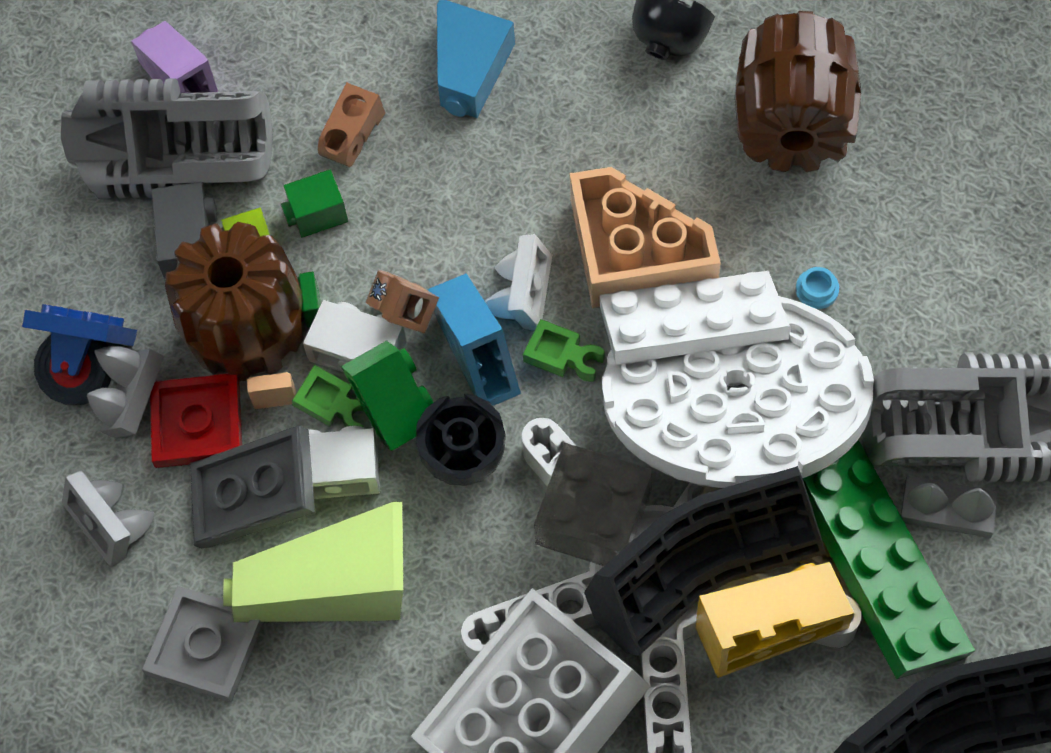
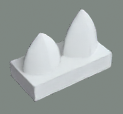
M535 234L520 236L518 249L508 254L495 266V270L502 277L512 281L511 287L500 290L485 300L494 316L502 319L516 320L524 329L535 330L540 319H543L553 256Z

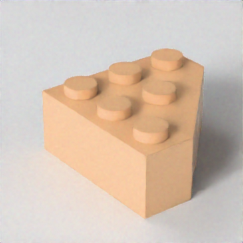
M613 167L570 173V200L592 308L600 307V295L658 287L666 284L672 285L700 281L707 278H719L721 262L713 228L710 224L698 217L693 220L675 209L674 203L648 188L644 191L626 180V175Z

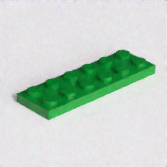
M859 440L837 461L803 478L821 539L853 599L858 603L861 614L895 678L900 679L957 662L970 656L975 651L972 643Z

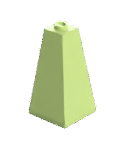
M402 502L388 503L233 562V579H224L223 605L232 606L233 621L317 622L400 620L403 597Z

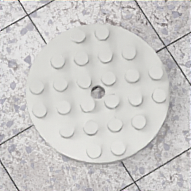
M779 296L790 325L788 340L617 365L611 350L607 357L604 377H602L603 405L611 428L625 447L651 467L678 480L704 486L726 488L798 466L802 478H805L837 461L849 451L865 430L873 403L874 379L868 357L862 356L855 346L854 336L841 324L813 307ZM740 384L746 385L745 387H742V388H733V387H731V388L729 389V391L727 390V385H728V386H738V385H740Z

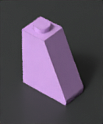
M166 21L145 30L140 36L131 41L139 63L152 79H161L164 83L166 79L176 78L180 87V93L218 92L208 59Z

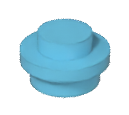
M810 268L803 272L797 280L796 295L803 304L815 309L829 307L838 297V280L826 268Z

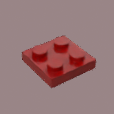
M228 373L156 381L150 393L151 455L155 468L190 465V463L242 445L240 381L237 375H229Z

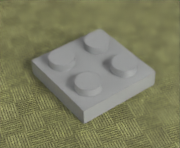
M177 586L142 671L146 676L232 702L264 622L260 620L234 622L232 606H224L222 599Z

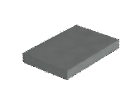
M301 425L190 463L194 546L201 549L210 548L315 513L309 430Z

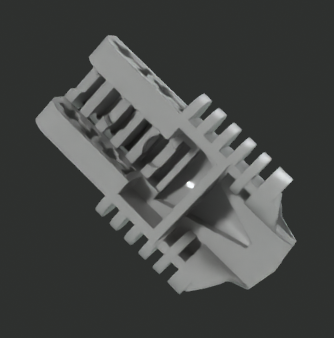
M176 78L166 79L164 83L161 79H151L150 83L146 79H137L135 84L132 80H121L120 85L117 80H107L105 84L102 80L86 81L83 87V94L80 95L75 107L62 112L60 139L66 159L69 163L77 166L82 180L96 194L98 199L114 198L115 193L118 198H128L130 193L133 198H142L144 193L148 198H152V189L189 183L254 181L264 177L271 164L273 146L272 118L268 98L264 91L180 93V87Z
M963 353L959 357L957 368H892L883 370L873 377L872 409L869 421L863 431L865 451L873 466H964L966 476L970 482H982L983 479L986 482H997L999 479L1002 482H1013L1015 479L1018 482H1029L1030 480L1033 482H1045L1046 480L1051 482V354H1040L1039 356L1036 354H1024V356L1021 354H1009L1007 356L1004 353H996L991 356L989 353H979L975 356L973 353Z

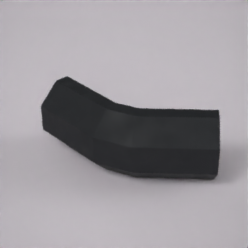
M798 466L699 495L660 516L600 569L586 588L584 594L596 624L624 652L640 656L699 600V596L709 594L734 580L826 554Z
M1051 646L952 666L918 681L846 738L834 753H997L1051 742Z

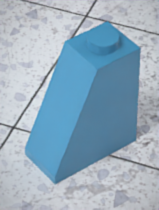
M438 1V91L440 106L444 107L450 114L458 117H463L466 114L478 118L515 45L514 22L451 1Z
M467 273L427 289L439 297L434 309L436 319L473 395L490 402L492 406L520 395L521 391L503 329Z

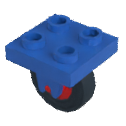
M42 304L41 312L25 310L22 324L24 328L51 332V335L38 348L34 359V375L40 389L50 399L64 405L89 403L88 393L96 389L109 387L111 378L98 362L95 350L108 347L107 342L133 346L137 330L123 327L124 318Z

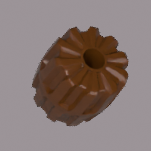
M798 11V13L784 15L777 13L765 18L764 23L756 29L751 28L742 40L734 100L738 138L743 143V150L750 159L759 163L768 159V166L775 171L787 172L793 165H800L805 172L818 171L821 161L827 158L839 162L846 157L847 143H855L857 137L861 83L854 39L852 36L845 35L844 26L834 18L828 19L815 15L813 11Z
M241 222L235 223L230 230L222 231L218 224H211L201 228L200 239L195 243L181 242L174 251L177 262L176 269L165 274V289L175 328L199 364L213 375L219 370L229 373V375H237L239 381H247L250 375L266 371L271 375L283 367L281 360L290 351L297 352L303 340L301 322L304 321L301 308L303 297L299 282L281 245L271 235L260 236L255 226Z

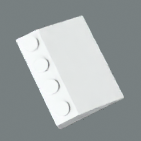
M532 588L411 737L429 753H598L651 685Z

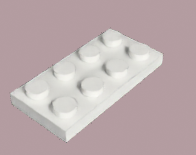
M769 271L749 272L742 275L714 279L707 278L700 281L672 285L666 284L658 287L600 295V310L616 365L788 340L790 336V325Z

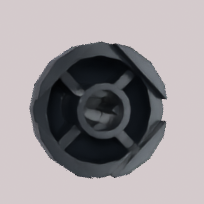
M636 0L632 14V28L637 38L647 45L645 50L647 54L660 60H668L669 55L680 57L697 50L707 37L715 16L709 9L695 0L692 6L681 0Z
M464 394V398L456 397L452 399L449 396L439 398L425 409L417 422L416 445L421 462L434 478L449 485L467 486L481 482L495 472L503 458L506 433L501 415L490 402L476 395Z

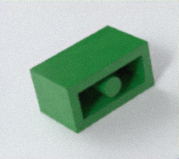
M386 340L341 366L380 442L390 451H393L417 437V422L425 409L434 402L423 385L417 386L412 376V373L416 372L417 369L405 348L399 350Z

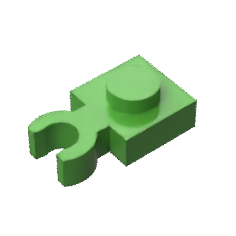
M540 319L523 353V362L561 377L564 376L569 367L575 369L577 376L582 380L594 382L596 370L587 367L584 363L590 359L603 363L605 351L601 347L592 344L583 347L578 346L580 343L579 333Z
M314 365L293 398L292 406L329 427L336 416L343 420L345 427H364L352 418L355 412H364L358 399L352 400L348 398L352 392L351 385Z

